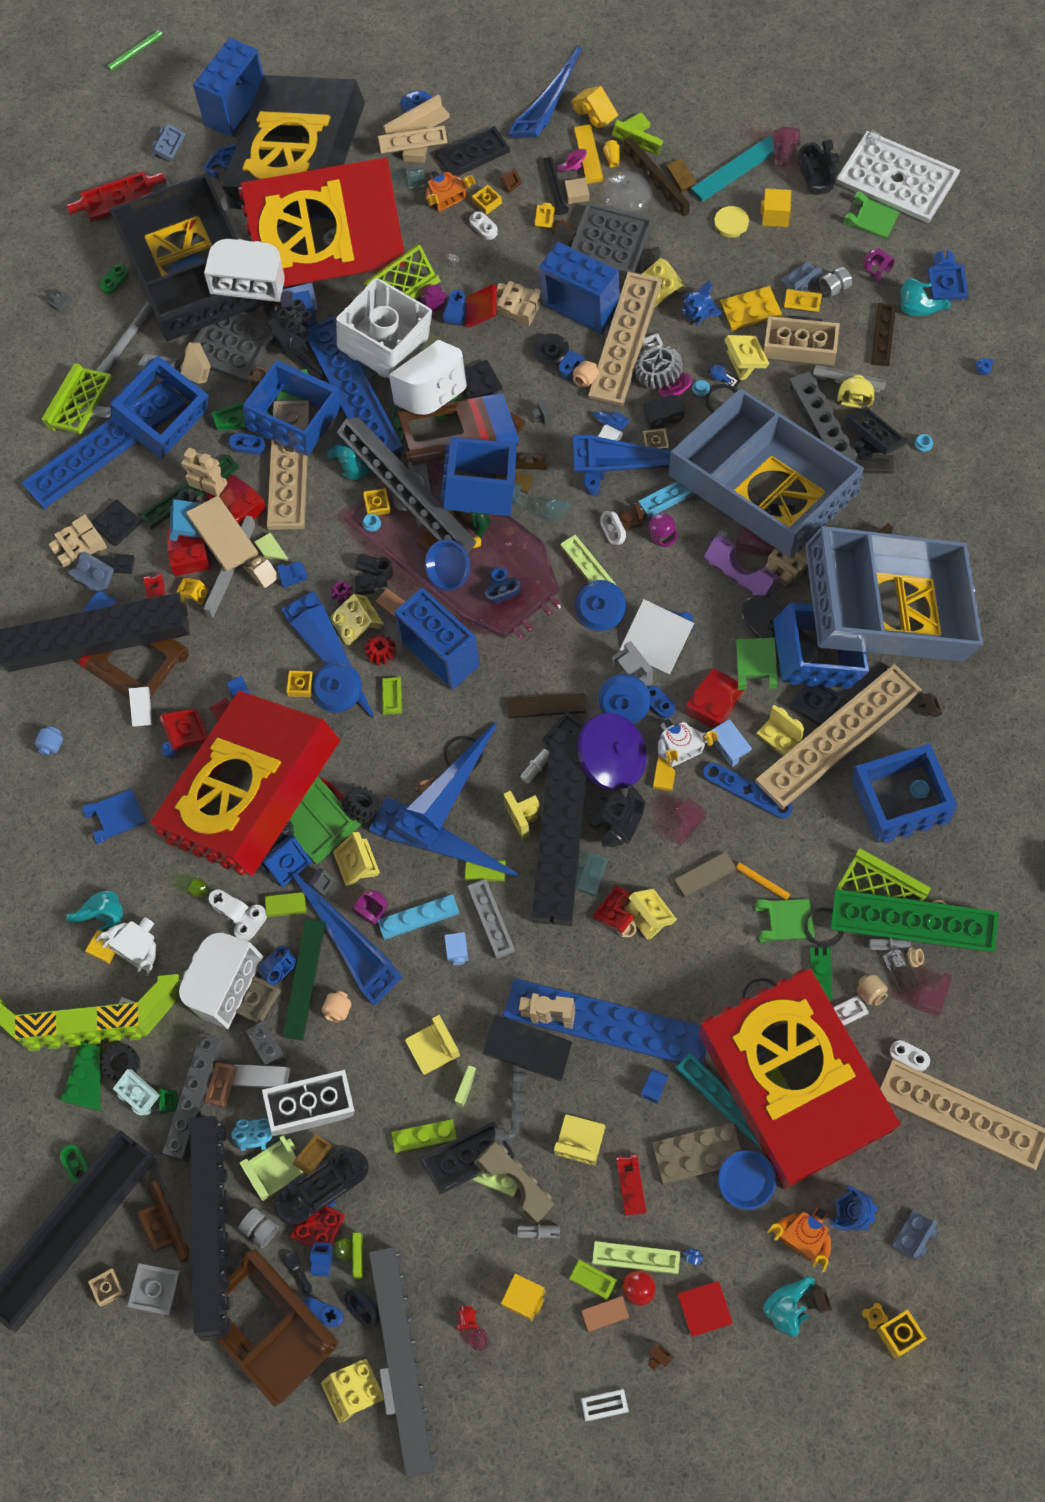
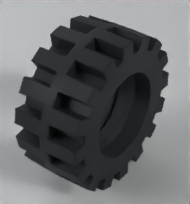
M355 786L348 791L342 801V807H344L343 811L347 812V816L352 817L351 820L355 821L356 819L359 823L362 821L367 823V821H371L379 810L380 801L376 799V794H372V790L368 791L366 787L358 786L356 788Z
M128 1044L111 1045L112 1048H107V1052L103 1053L101 1068L110 1079L118 1082L127 1069H132L137 1074V1069L140 1068V1058L137 1052ZM126 1055L129 1059L126 1068L120 1071L113 1068L115 1057Z

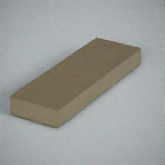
M724 852L674 879V882L685 898L736 870V867L727 852Z

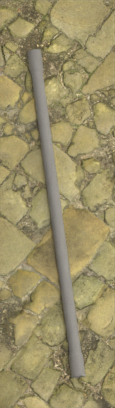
M225 194L220 200L224 211L231 205ZM197 234L192 240L191 246L202 242L204 238ZM149 302L145 304L96 371L109 372L113 363L151 313L152 309Z

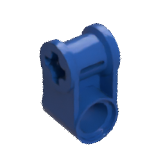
M454 290L450 293L444 312V323L463 324L461 321L464 320L466 302L465 294L461 290Z
M278 946L258 966V974L269 984L276 985L296 967L297 958L289 953L287 946Z
M306 1297L304 1303L324 1325L337 1327L342 1323L343 1313L340 1309L325 1304V1302ZM334 1312L337 1317L330 1322V1319L327 1318L328 1314Z

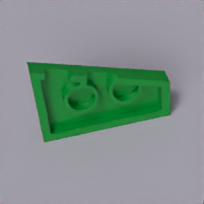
M246 401L211 412L217 430L248 429L246 428L243 404Z
M81 1042L61 1098L62 1102L101 1112V1047Z

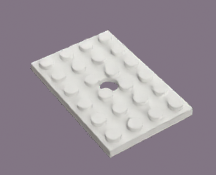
M867 131L837 177L836 184L855 192H862L868 198L929 223L958 177L960 170ZM899 173L903 175L904 180L895 182L891 179V176Z

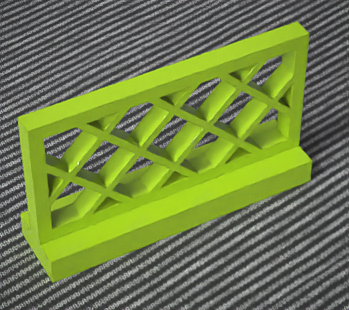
M417 244L366 280L364 285L367 287L371 281L380 278L393 287L394 285L401 286V292L416 300L420 295H423L422 287L436 285L441 280L434 273L421 245ZM416 251L420 255L418 262L412 261L413 253ZM402 261L407 262L405 272L398 271L399 264ZM411 263L417 264L415 275L409 273ZM421 266H425L428 270V273L423 277L419 276ZM388 271H393L391 282L385 281V275ZM397 273L404 274L402 284L395 283ZM408 275L414 277L411 286H406Z
M74 363L41 420L52 431L60 429L81 434L111 383L113 376L108 373L85 369L80 364ZM88 375L92 377L91 379L85 381ZM105 379L103 383L97 385V381ZM94 383L95 387L86 391L85 387ZM80 389H83L82 393L76 395ZM97 392L95 397L89 399L88 395ZM86 397L87 401L78 405L77 401ZM72 403L75 404L74 407L68 409ZM89 406L87 411L83 413L80 412V409ZM77 411L78 415L70 419L69 415ZM66 417L67 421L60 423L62 418ZM81 421L78 427L72 426L73 423Z
M859 848L851 865L836 890H843L842 887L845 882L854 881L856 888L854 892L863 893L871 890L872 894L875 895L874 889L885 887L887 896L891 897L888 886L896 884L900 887L902 894L892 897H903V899H906L905 896L914 894L921 898L919 901H924L931 890L927 885ZM856 863L865 867L866 874L855 877L853 868ZM877 874L882 876L884 884L873 887L870 876ZM867 877L870 888L859 890L856 880Z

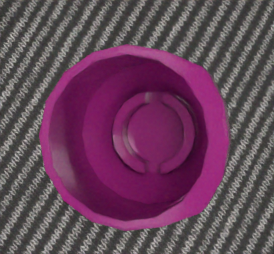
M880 248L870 250L863 261L864 268L875 276L877 281L883 279L880 277L883 270L889 273L895 264V259ZM875 264L879 266L876 273L870 270Z
M656 514L649 522V536L655 545L669 547L677 540L678 531L675 528V521L668 514ZM674 532V537L671 541L667 543L660 542V538L668 537Z
M368 889L362 893L353 905L352 910L365 921L375 925L387 909V899L377 890ZM372 904L378 907L373 914L369 912Z

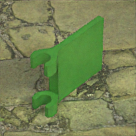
M857 192L853 204L862 206L859 214L856 217L848 212L843 224L860 228L887 239L899 211L870 200L862 192Z
M775 638L736 639L738 690H746V678H769V689H777Z
M809 899L757 900L755 904L756 912L768 911L770 931L764 930L759 934L760 943L776 940L809 939L804 929L805 919L811 912ZM811 915L808 920V930L811 936L815 938Z

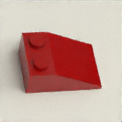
M234 474L226 479L227 485L219 497L240 527L246 516H251L254 520L267 510L264 499L252 487ZM210 493L205 495L208 500L216 497Z
M167 528L169 561L174 576L211 569L207 544L203 538L179 535L177 541L169 540L170 528Z
M713 668L688 701L685 714L714 729L727 720L744 690H738L737 680Z

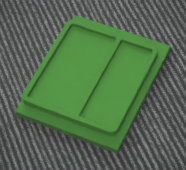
M318 776L289 819L294 825L293 831L297 841L316 864L320 863L361 826L356 819L353 821L351 816H347V812L343 811L344 807H342L340 800Z

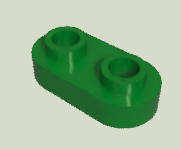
M115 265L100 281V288L103 293H114L128 278L129 273L124 265Z
M67 1145L62 1149L60 1153L61 1162L70 1180L76 1184L80 1179L78 1178V1173L80 1171L85 1173L89 1165L81 1149L77 1146ZM75 1153V1158L69 1160L70 1154Z

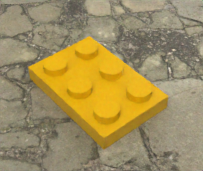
M770 286L720 300L721 308L731 331L768 321V316L782 317V312Z

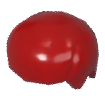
M643 1270L631 1271L623 1280V1292L631 1304L644 1306L654 1299L656 1285L648 1272Z

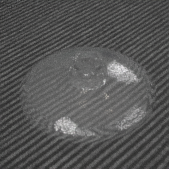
M622 170L606 178L601 188V196L609 208L632 213L644 208L649 203L652 197V186L643 174L632 170Z

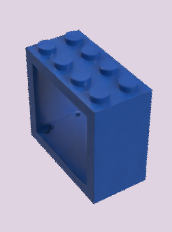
M229 37L194 82L193 87L204 126L233 137L246 120L263 77L258 49Z
M557 242L539 266L542 306L602 335L610 320H613L620 298L619 270Z
M158 355L155 359L149 360L146 368L143 371H139L131 383H127L119 396L113 397L110 402L111 420L162 459L208 410L209 395ZM158 376L192 402L162 434L157 433L127 409Z
M278 360L274 362L243 404L246 428L251 432H257L267 439H272L280 445L287 446L295 452L309 456L341 410L338 387ZM281 390L303 400H309L310 403L321 407L305 430H301L265 413Z
M451 437L450 444H446L441 502H444V509L511 516L517 443ZM455 470L506 475V480L454 474Z
M423 587L394 611L401 643L451 690L455 689L480 666L476 636Z
M789 603L773 620L782 682L790 683L791 685H822L827 688L841 687L842 689H849L869 672L866 652L838 649L840 666L804 663L802 661L798 629L816 631L813 605Z
M931 743L855 767L851 781L877 843H890L895 837L902 836V838H906L915 831L925 832L934 825L944 826L951 822L950 820H952L958 806ZM924 766L940 804L886 820L871 782Z

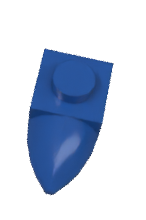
M615 411L611 414L607 412L592 413L598 421L619 431L623 430L629 422V418Z

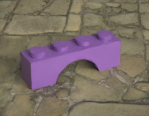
M723 536L714 538L704 555V558L708 560L710 565L723 570L726 576L733 577L740 586L751 590L753 595L769 597L781 577L767 567L757 572H750L742 568L736 558V546Z

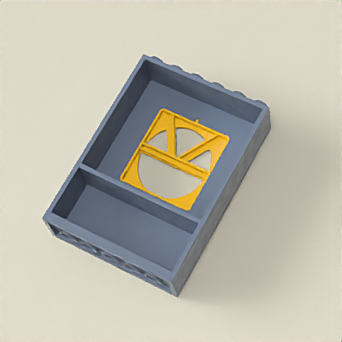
M740 388L671 451L668 475L791 558L795 553H799L802 550L804 544L814 536L821 526H825L830 519L833 520L841 508L844 509L849 500L859 494L864 468ZM765 471H780L790 474L759 506L751 502L747 487L754 476ZM796 480H799L804 485L807 493L787 489ZM782 496L805 499L807 504L799 513L791 515ZM776 498H780L783 504L778 505L783 515L782 517L773 516L765 512Z
M821 526L805 545L819 648L964 662L983 645L967 543ZM894 580L901 630L894 629L883 621L878 585L884 581ZM904 582L911 584L918 591L906 597ZM921 597H925L930 608V617L927 618L908 606V604ZM909 616L923 624L924 627L917 631H911Z

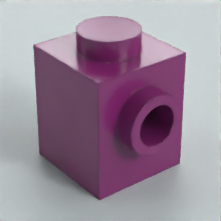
M440 284L422 287L423 295H420L422 304L429 307L432 312L445 310L444 301L447 299L445 290L441 291Z

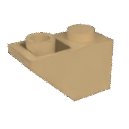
M189 342L185 348L184 362L180 367L181 374L195 383H206L211 365L199 342Z
M257 555L242 565L263 588L268 587L280 578L268 559Z

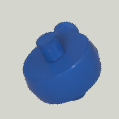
M987 358L979 359L976 362L977 372L980 375L989 374L992 370L993 360H988Z
M714 365L711 367L710 374L713 380H724L726 383L730 381V378L726 376L724 366Z
M168 740L162 744L161 752L165 757L172 758L178 753V749L172 750Z

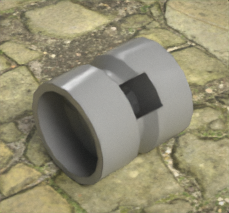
M840 266L831 273L820 277L819 286L822 292L828 298H831L840 291L851 287L852 278L848 270Z
M254 1208L242 1220L238 1230L247 1237L252 1236V1241L262 1249L276 1235L279 1226L270 1219L265 1220V1215L257 1208Z

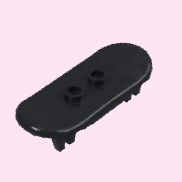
M753 595L747 598L741 607L742 621L757 638H775L776 657L779 659L773 620L782 610L769 597ZM798 629L802 661L804 663H813L817 656L816 645L801 629Z
M341 1148L324 1158L310 1176L304 1172L281 1188L275 1197L274 1210L277 1217L289 1225L303 1223L361 1183L369 1170L365 1155L354 1148Z

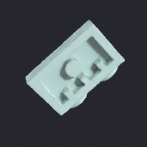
M127 1069L113 1088L118 1093V1098L128 1102L132 1106V1110L138 1115L151 1114L153 1111L151 1107L160 1096L132 1069Z

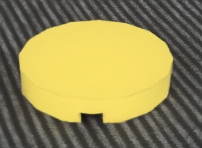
M727 206L716 213L714 224L716 230L721 235L729 238L738 237L747 230L749 218L743 209L736 206Z

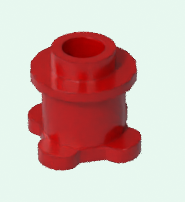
M461 1306L460 1311H456L459 1325L456 1326L457 1330L479 1329L475 1317L477 1310H473V1306Z

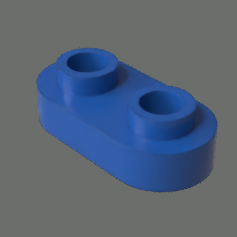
M235 433L229 439L230 447L235 452L260 454L265 450L264 439L259 435Z
M648 686L649 692L656 694L651 696L650 708L661 718L672 717L675 712L674 702L658 687ZM667 705L669 708L663 709L662 706Z

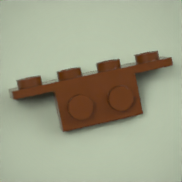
M156 1180L151 1181L147 1189L154 1206L138 1211L136 1214L153 1253L173 1245L180 1263H184L189 1257V1246L181 1237V1229L172 1217L171 1206L166 1204L163 1188L157 1184Z

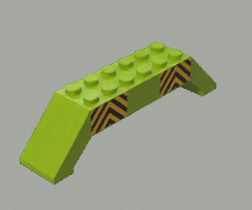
M178 974L158 976V981L138 1002L14 1015L6 1008V1003L0 999V1025L28 1051H39L40 1047L58 1049L60 1045L67 1044L69 1047H78L81 1045V1042L97 1045L105 1040H109L111 1043L120 1042L123 1038L140 1040L142 1036H147L179 999L182 979Z

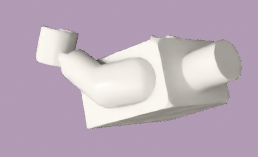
M144 917L139 925L131 921L129 924L121 923L111 927L108 931L101 933L96 939L97 942L98 940H103L105 943L102 946L103 948L107 946L114 953L137 967L138 972L141 969H145L147 971L146 976L150 974L156 958V944L153 941L154 936L149 933L154 923L148 918Z

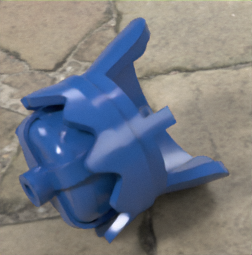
M709 280L697 291L682 296V299H685L683 301L682 314L684 317L687 316L691 322L697 321L695 325H698L707 317L722 315L709 293L713 287Z
M847 1185L848 1193H845L834 1202L837 1204V1218H833L830 1224L834 1228L844 1231L851 1229L854 1231L869 1230V1224L875 1221L874 1213L878 1210V1207L873 1203V1198L870 1195Z

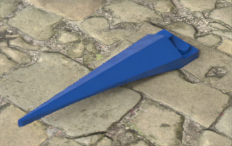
M580 45L577 46L565 66L542 95L514 121L508 133L510 138L538 137L547 126L581 51Z
M573 435L574 472H591V474L668 466L670 464L672 450L631 444L594 435Z
M314 591L281 609L291 627L325 664L344 662L350 665L326 610ZM362 691L357 702L373 718L372 710Z
M497 722L480 736L406 809V812L395 824V830L422 847L429 848L442 829L463 786L493 734Z
M386 797L369 828L370 833L388 841L442 854L518 877V873L443 827L428 849L401 834L394 827L409 806L389 797Z
M293 873V877L320 919L326 922L325 927L343 956L361 992L373 1005H377L403 976L393 966L389 958L297 873Z

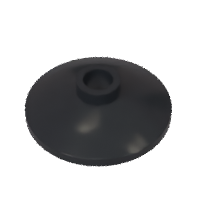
M558 334L543 335L534 345L536 358L548 365L560 363L569 351L567 340Z

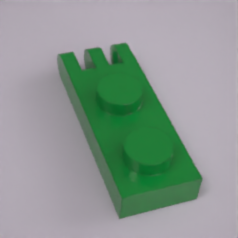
M810 947V968L829 1001H832L831 948L826 947V955H823V948L818 947V955H815L814 947Z

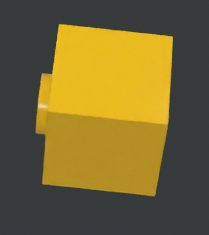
M765 189V197L761 202L762 226L788 227L791 190Z
M515 1274L501 1302L502 1308L532 1322L545 1300L543 1298L545 1288Z
M908 1309L876 1330L894 1359L926 1340L925 1335Z

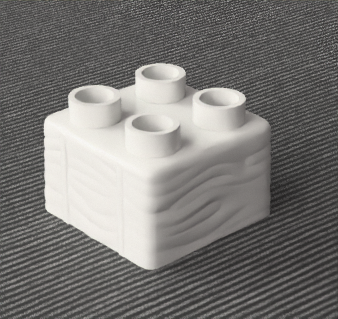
M376 278L337 316V347L342 352L348 354L351 359L360 361L376 371L380 376L390 378V373L412 359L427 342L432 310L388 283Z

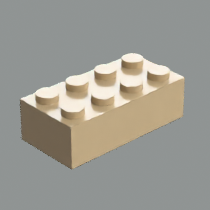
M768 316L764 354L767 359L834 366L840 323Z

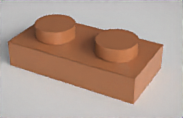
M216 1062L205 1103L226 1107L237 1070L236 1066Z

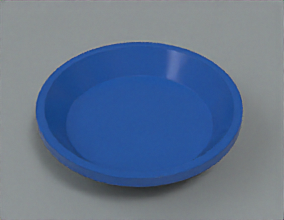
M440 540L428 550L425 559V569L429 580L435 587L444 591H452L460 588L466 582L470 572V561L466 550L458 542Z
M606 580L592 581L586 584L576 597V615L580 622L591 630H610L617 626L625 615V596L621 589L612 582Z
M331 662L324 665L317 671L312 681V696L315 702L323 710L332 713H341L352 708L359 700L362 692V680L359 673L354 667L344 662Z
M619 674L609 678L602 685L598 702L602 713L619 714L634 724L642 720L648 713L651 705V695L645 683L639 678L628 674Z
M742 1150L733 1153L723 1162L718 1175V1184L724 1198L733 1206L746 1210L756 1209L764 1205L772 1197L776 1187V1173L773 1165L765 1156L755 1151Z

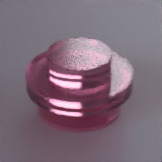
M474 1329L469 1335L471 1347L479 1351L485 1350L488 1347L489 1337L484 1329Z

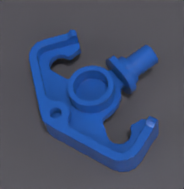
M237 144L216 150L204 166L208 176L218 179V171L212 170L214 166L220 165L226 169L229 167Z

